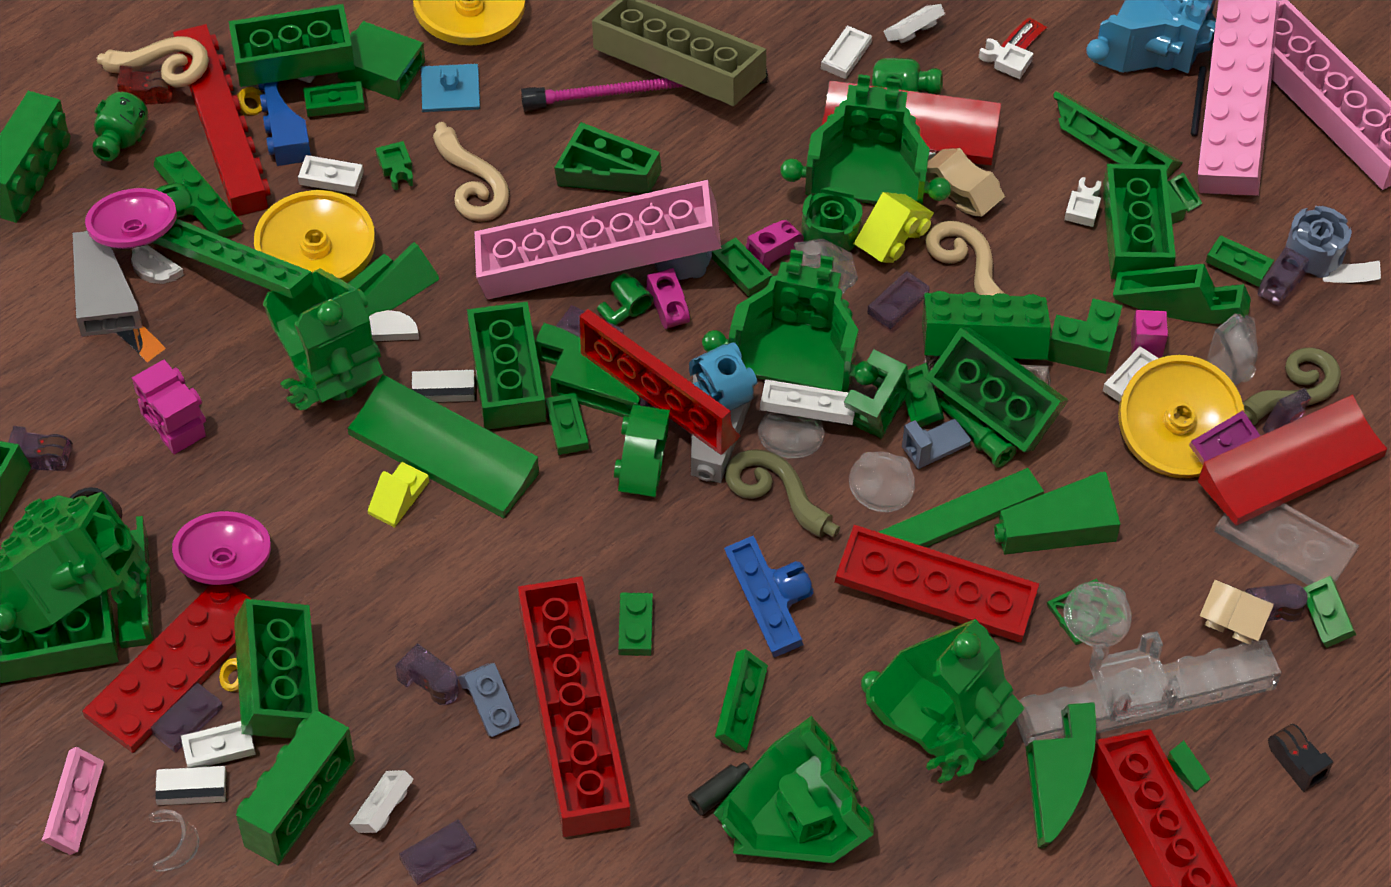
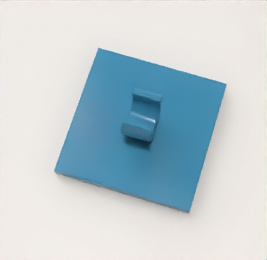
M478 64L421 66L422 112L480 109Z

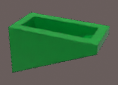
M1184 172L1168 181L1187 207L1186 212L1202 204Z
M1168 182L1172 224L1184 220L1187 207Z
M1184 740L1169 752L1167 759L1174 772L1195 793L1211 780Z

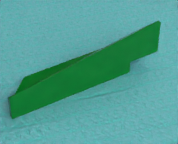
M1058 91L1054 92L1053 96L1057 100L1060 118H1058L1060 128L1117 163L1166 165L1167 179L1182 165L1183 162L1068 95Z
M413 242L394 262L386 254H383L348 284H352L358 290L361 289L368 301V307L365 309L369 317L376 312L393 310L439 280V275L420 247Z

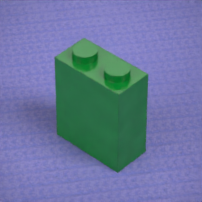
M362 21L357 30H353L350 34L355 69L337 72L338 79L347 82L361 81L363 88L399 100L421 69V66L425 63L424 43Z

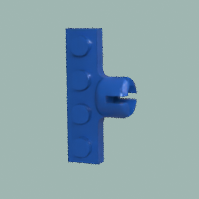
M754 535L725 547L724 550L773 658L803 646L802 638L789 613V608L792 604L813 595L811 580L804 571L805 567L803 564L795 561L779 569H770Z

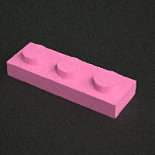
M78 747L69 750L42 838L43 842L69 855L78 852L104 764L103 760Z

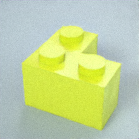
M883 192L854 244L880 262L894 263L905 250L904 243L908 237L920 238V236H923L931 226L930 219L934 212L905 194Z

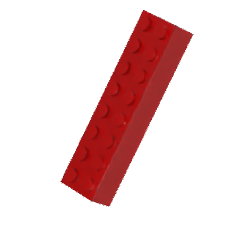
M583 577L518 586L519 610L563 837L630 826V803Z

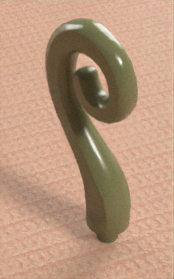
M1312 347L1301 348L1291 353L1286 361L1285 370L1293 382L1309 386L1319 379V372L1317 370L1304 372L1299 368V364L1304 362H1311L1319 366L1325 375L1323 381L1317 386L1306 390H1268L1250 396L1243 402L1245 414L1253 425L1257 424L1265 415L1274 410L1311 406L1329 398L1338 388L1341 379V370L1335 358L1328 352Z
M751 449L740 452L730 459L725 469V479L728 487L736 495L746 499H756L767 494L773 482L770 473L764 469L767 468L779 476L783 482L793 514L806 530L820 538L825 534L833 538L838 535L840 526L832 523L833 516L809 501L796 471L784 458L770 451ZM760 466L754 471L755 478L758 481L756 484L749 485L740 479L741 472L746 468Z

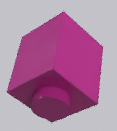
M1136 310L1131 328L1132 354L1140 346L1156 357H1163L1168 337L1166 311Z

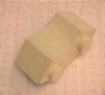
M961 148L942 149L928 161L926 180L930 182L937 177L947 179L951 185L949 197L958 203L955 208L967 214L983 216L1005 197L1000 188V183L993 172L985 171L974 165Z
M1214 580L1200 616L1207 619L1206 626L1220 632H1224L1226 627L1235 631L1233 638L1251 645L1253 639L1259 641L1274 604Z

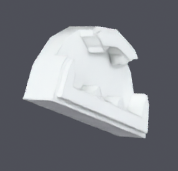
M145 245L132 249L131 260L133 268L141 279L150 283L165 284L173 282L184 275L183 269L150 246Z
M386 310L369 316L374 341L419 340L416 323L410 316L400 311Z

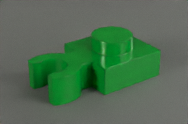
M404 141L375 148L376 157L384 177L390 176L392 188L398 190V181L401 179L407 180L409 186H413V174L410 171L412 170V162Z

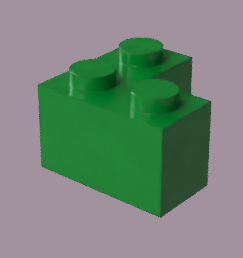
M1093 298L1087 321L1056 315L1049 341L1048 361L1106 374L1123 305Z

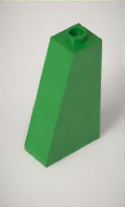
M1099 472L1001 510L999 523L994 524V535L996 542L1002 544L1004 555L1116 542L1121 523L1107 473Z

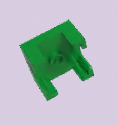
M873 349L867 362L879 371L877 380L872 384L879 388L874 399L855 390H850L844 400V406L855 412L853 426L882 439L909 392L911 384L906 364Z

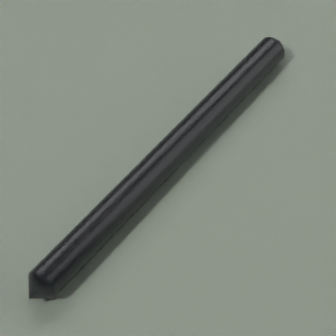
M1205 66L1199 67L1190 133L1193 137L1198 135L1206 75Z

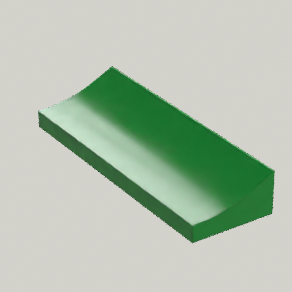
M383 374L366 404L348 427V434L400 463L403 462L428 474L429 479L503 519L539 475L538 456Z

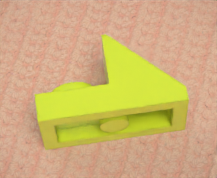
M401 462L392 475L383 471L370 502L368 514L395 528L429 483V475Z

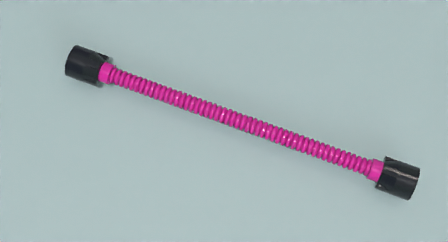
M767 67L766 78L763 79L759 84H766L768 82ZM658 78L657 80L650 79V81L643 80V82L632 81V83L628 82V84L625 82L621 84L615 83L614 85L610 84V86L607 84L599 85V87L592 86V88L589 86L588 88L581 87V89L574 88V90L572 88L570 90L563 89V91L559 90V92L558 90L552 91V89L545 90L544 87L521 88L523 111H532L546 108L547 104H553V102H559V100L563 101V99L566 101L574 100V98L575 100L581 99V97L584 99L585 97L592 98V96L599 97V95L602 97L603 95L610 96V94L620 95L621 93L628 94V92H643V90L646 92V90L650 91V89L651 91L661 90V88L668 89V87L671 89L672 87H683V85L666 78H661V80Z

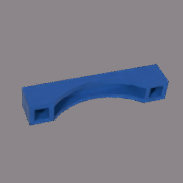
M279 81L258 84L260 91L265 90V94L260 95L262 112L268 111L269 114L268 116H263L265 132L272 133V137L266 138L269 155H275L277 166L304 162L306 155L311 156L305 120L295 114L285 104L278 92Z

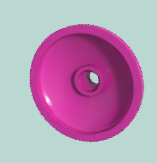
M147 188L127 189L110 194L95 203L86 215L85 225L89 236L104 246L117 249L137 248L150 244L164 236L175 223L177 211L174 201L163 192Z
M229 511L208 513L189 521L178 531L172 544L173 559L177 568L187 577L211 585H226L247 579L265 565L271 552L269 533L259 521L248 515Z

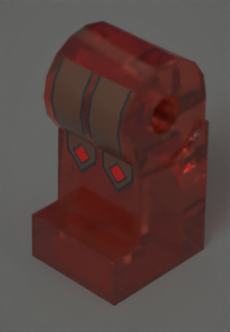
M120 65L117 81L118 92L131 93L140 98L146 105L165 104L172 100L174 87L168 85L163 80L161 69L153 72L133 71L132 66Z

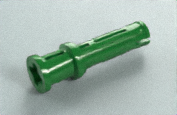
M944 393L943 396L950 404L941 397L939 398L941 408L950 417L955 419L974 439V446L979 451H984L992 458V464L995 467H1003L1013 458L1016 453V447L1012 443H1006L997 431L990 426H986L978 417Z

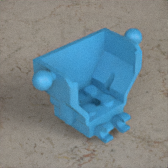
M1125 0L1118 15H1110L1109 19L1102 21L1098 39L1090 41L1087 45V56L1094 63L1120 72L1159 67L1165 70L1175 68L1189 73L1198 53L1210 51L1216 25L1213 10L1216 0Z

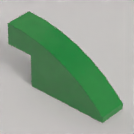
M1205 264L1118 272L1113 292L1115 300L1137 309L1166 311L1168 318L1199 323H1247L1251 298L1244 284L1215 287Z
M543 323L535 340L538 360L556 365L550 377L551 396L576 393L578 404L617 416L630 417L632 406L640 405L639 396L581 354L580 337L559 327Z
M1095 702L1068 704L1061 710L1064 738L1032 740L1025 747L1038 848H1045L1058 836L1072 816L1084 792L1095 751Z

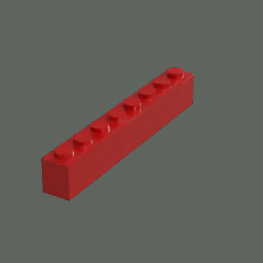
M207 24L173 32L174 37H190L200 42L208 54L209 62L205 73L196 82L189 85V89L231 210L238 217L268 209L266 197L271 196L269 184L266 178L261 179L260 177L263 174V169L259 157L254 158L252 155L256 153L252 136L246 137L245 135L248 132L244 115H238V112L241 111L237 94L231 95V91H234L230 74L224 75L223 73L227 69L223 55H217L216 51H219L216 35H210ZM177 52V54H184L188 59V63L182 66L185 72L191 66L193 56L189 53Z

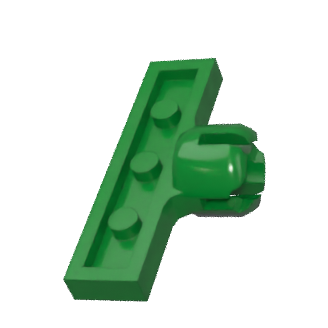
M181 151L155 157L154 167L168 183L156 190L167 194L174 201L177 211L176 219L186 217L187 215H194L209 232L222 237L241 233L243 223Z

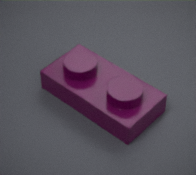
M1242 410L1192 440L1189 446L1203 465L1205 461L1260 437V434Z

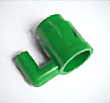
M623 273L616 277L611 284V291L622 307L614 312L606 302H602L597 307V311L610 325L616 326L628 316L637 317L645 313L652 305L654 299L652 294L635 277H631L628 273Z

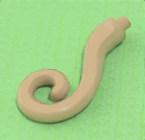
M180 36L167 38L131 52L108 50L105 54L100 53L98 55L97 63L103 65L104 70L107 72L129 74L146 67L168 54L175 52L189 53L193 56V61L185 72L174 74L177 67L188 63V59L184 54L171 55L164 61L161 67L162 78L168 85L172 87H185L196 82L205 73L209 58L205 47L200 42L190 37Z
M445 122L437 123L433 139L439 153L451 164L483 178L492 187L494 198L489 204L480 207L473 206L468 203V196L477 195L481 200H486L489 197V191L481 182H466L455 193L454 201L457 210L462 216L472 221L486 222L497 218L506 209L509 200V189L504 177L491 164L465 150L460 145L453 128L447 127Z
M960 221L940 222L930 229L926 236V247L934 259L942 263L952 264L960 262L968 253L966 244L968 242L976 254L975 292L979 295L1004 293L993 280L991 249L980 231ZM949 236L958 237L954 240L953 250L942 248L940 241Z

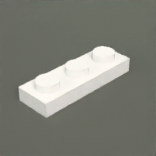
M765 380L760 402V410L850 425L853 424L855 414L854 411L844 406V400L848 395L847 392Z

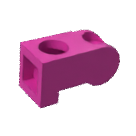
M781 220L748 236L746 248L768 270L772 262L784 255H790L791 249L797 250L803 243L804 236L788 220Z
M674 269L647 275L646 290L653 296V302L663 327L668 329L689 323L690 316L684 299L685 296ZM668 279V282L657 285L660 280Z

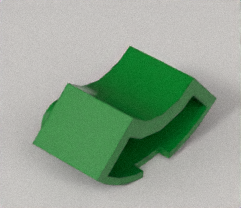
M633 405L630 417L624 416L621 434L626 436L622 460L617 459L614 468V478L619 479L618 491L656 497L661 480L662 464L668 438L670 410Z

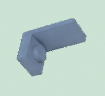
M955 419L929 431L922 430L916 420L904 425L902 448L916 467L920 469L969 446L971 439Z
M495 663L485 664L458 676L462 689H469L488 736L493 737L519 725V719Z

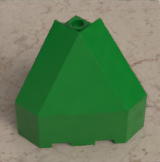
M812 716L774 742L713 813L722 823L725 832L731 838H735L733 854L834 863L873 835L874 818L868 807L864 806L862 808L857 802L855 793L859 790L848 768L842 767L836 760L834 754L838 752L837 747ZM788 774L802 776L809 785L808 792L818 808L825 805L828 806L833 814L828 834L800 844L798 843L776 805V795L779 790V781L782 777Z

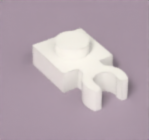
M990 38L986 40V49L981 48L979 52V58L982 61H994L995 69L1018 79L1022 77L1033 59V53L1010 43H1007L1005 47H1001L996 40Z
M1082 177L1079 180L1077 192L1072 191L1064 220L1093 227L1101 198L1098 197L1101 181H1097L1095 187L1088 188L1085 186L1086 178Z

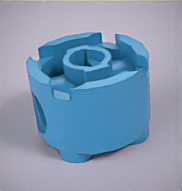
M734 342L719 346L689 362L690 377L696 374L698 380L694 385L730 411L750 402L753 399V386L757 385L754 371L750 367H745L741 359L740 349Z

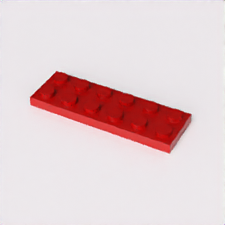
M855 524L853 525L834 583L961 624L976 619L989 633L1020 643L1022 642L1039 587V583Z
M231 584L210 585L82 710L84 718L131 753H134L236 650L234 619L245 599L251 598Z

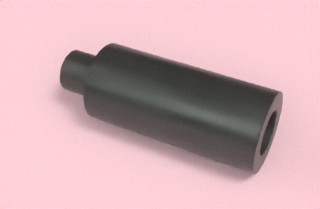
M742 762L737 767L730 764L687 796L692 808L699 815H704L727 798L750 771L749 766L745 762Z

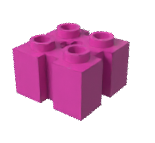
M164 359L132 377L135 392L140 397L138 404L141 415L153 430L156 429L161 440L173 455L206 437L203 425L206 419L199 408V405L202 404L201 398L194 388L188 389L185 385L184 377L178 368L172 369Z

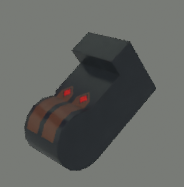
M1290 724L1268 738L1271 752L1303 792L1328 777L1333 761L1325 752L1321 754L1307 740L1304 732L1297 725Z

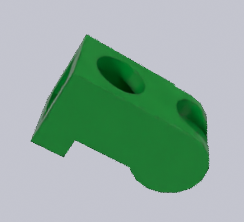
M788 774L779 781L776 805L794 837L800 844L828 834L833 819L832 812L827 805L818 808L808 792L809 785L802 776Z

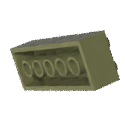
M616 0L592 20L594 49L729 105L735 106L766 78L765 48L648 1Z

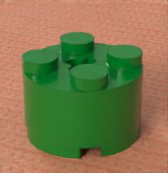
M825 187L821 189V192L813 196L810 194L805 199L802 211L801 234L804 236V246L808 251L828 256L837 255L845 257L856 246L854 242L861 231L862 205L854 199V195L850 191L839 187Z

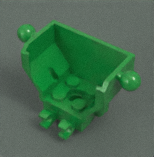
M858 74L857 86L849 85L847 100H843L840 106L835 107L834 114H830L827 117V122L811 134L807 166H803L799 160L791 158L785 160L780 168L781 176L788 182H796L801 178H806L805 195L812 194L813 196L821 192V189L825 187H839L850 191L857 202L876 204L881 194L888 192L905 194L923 205L924 193L929 194L936 201L947 199L951 193V185L943 177L934 178L930 182L926 181L930 149L920 136L921 128L916 124V117L910 115V110L906 108L908 92L899 91L900 79L888 78L887 89L869 87L870 76Z
M791 249L790 261L788 263L781 261L778 275L772 276L769 284L764 289L736 306L730 327L729 339H726L725 335L717 330L707 332L702 339V346L706 352L734 342L740 349L741 359L745 367H750L758 379L849 393L853 377L861 385H871L877 380L879 375L878 369L869 365L867 361H862L855 365L859 329L852 320L853 313L848 308L849 302L842 299V290L840 289L841 273L832 271L833 257L821 255L820 268L817 269L802 266L804 252Z
M321 268L311 272L314 282L294 299L271 290L267 292L263 302L271 326L299 376L300 381L287 378L280 383L282 388H290L289 391L292 395L286 399L289 403L295 404L299 410L308 409L317 401L324 402L330 398L332 400L349 398L359 388L365 386L367 381L384 374L378 361L381 353L372 338L370 319L365 309L368 307V301L361 289H356L352 284H347L342 279Z
M103 492L89 497L79 496L74 499L57 495L44 501L37 499L31 502L25 508L26 513L22 519L13 526L14 531L10 537L1 544L0 631H8L14 625L16 628L29 633L48 627L85 601L100 595L103 591L112 588L111 596L118 604L122 603L126 596L123 590L127 591L132 599L136 598L140 588L137 582L134 581L137 577L134 572H137L143 580L150 573V567L138 555L141 548L131 535L129 527L123 523Z
M976 619L901 650L882 672L869 671L861 680V688L866 694V704L882 723L920 743L925 751L935 755L936 758L929 760L926 768L931 770L938 766L941 767L942 775L937 780L939 783L951 780L960 765L961 769L957 772V776L961 777L969 774L978 759L982 762L986 761L1001 750L1004 746L1003 740L1007 736L1006 730L1025 709L1014 696L1012 686L1005 679L1000 647L991 638L987 629Z

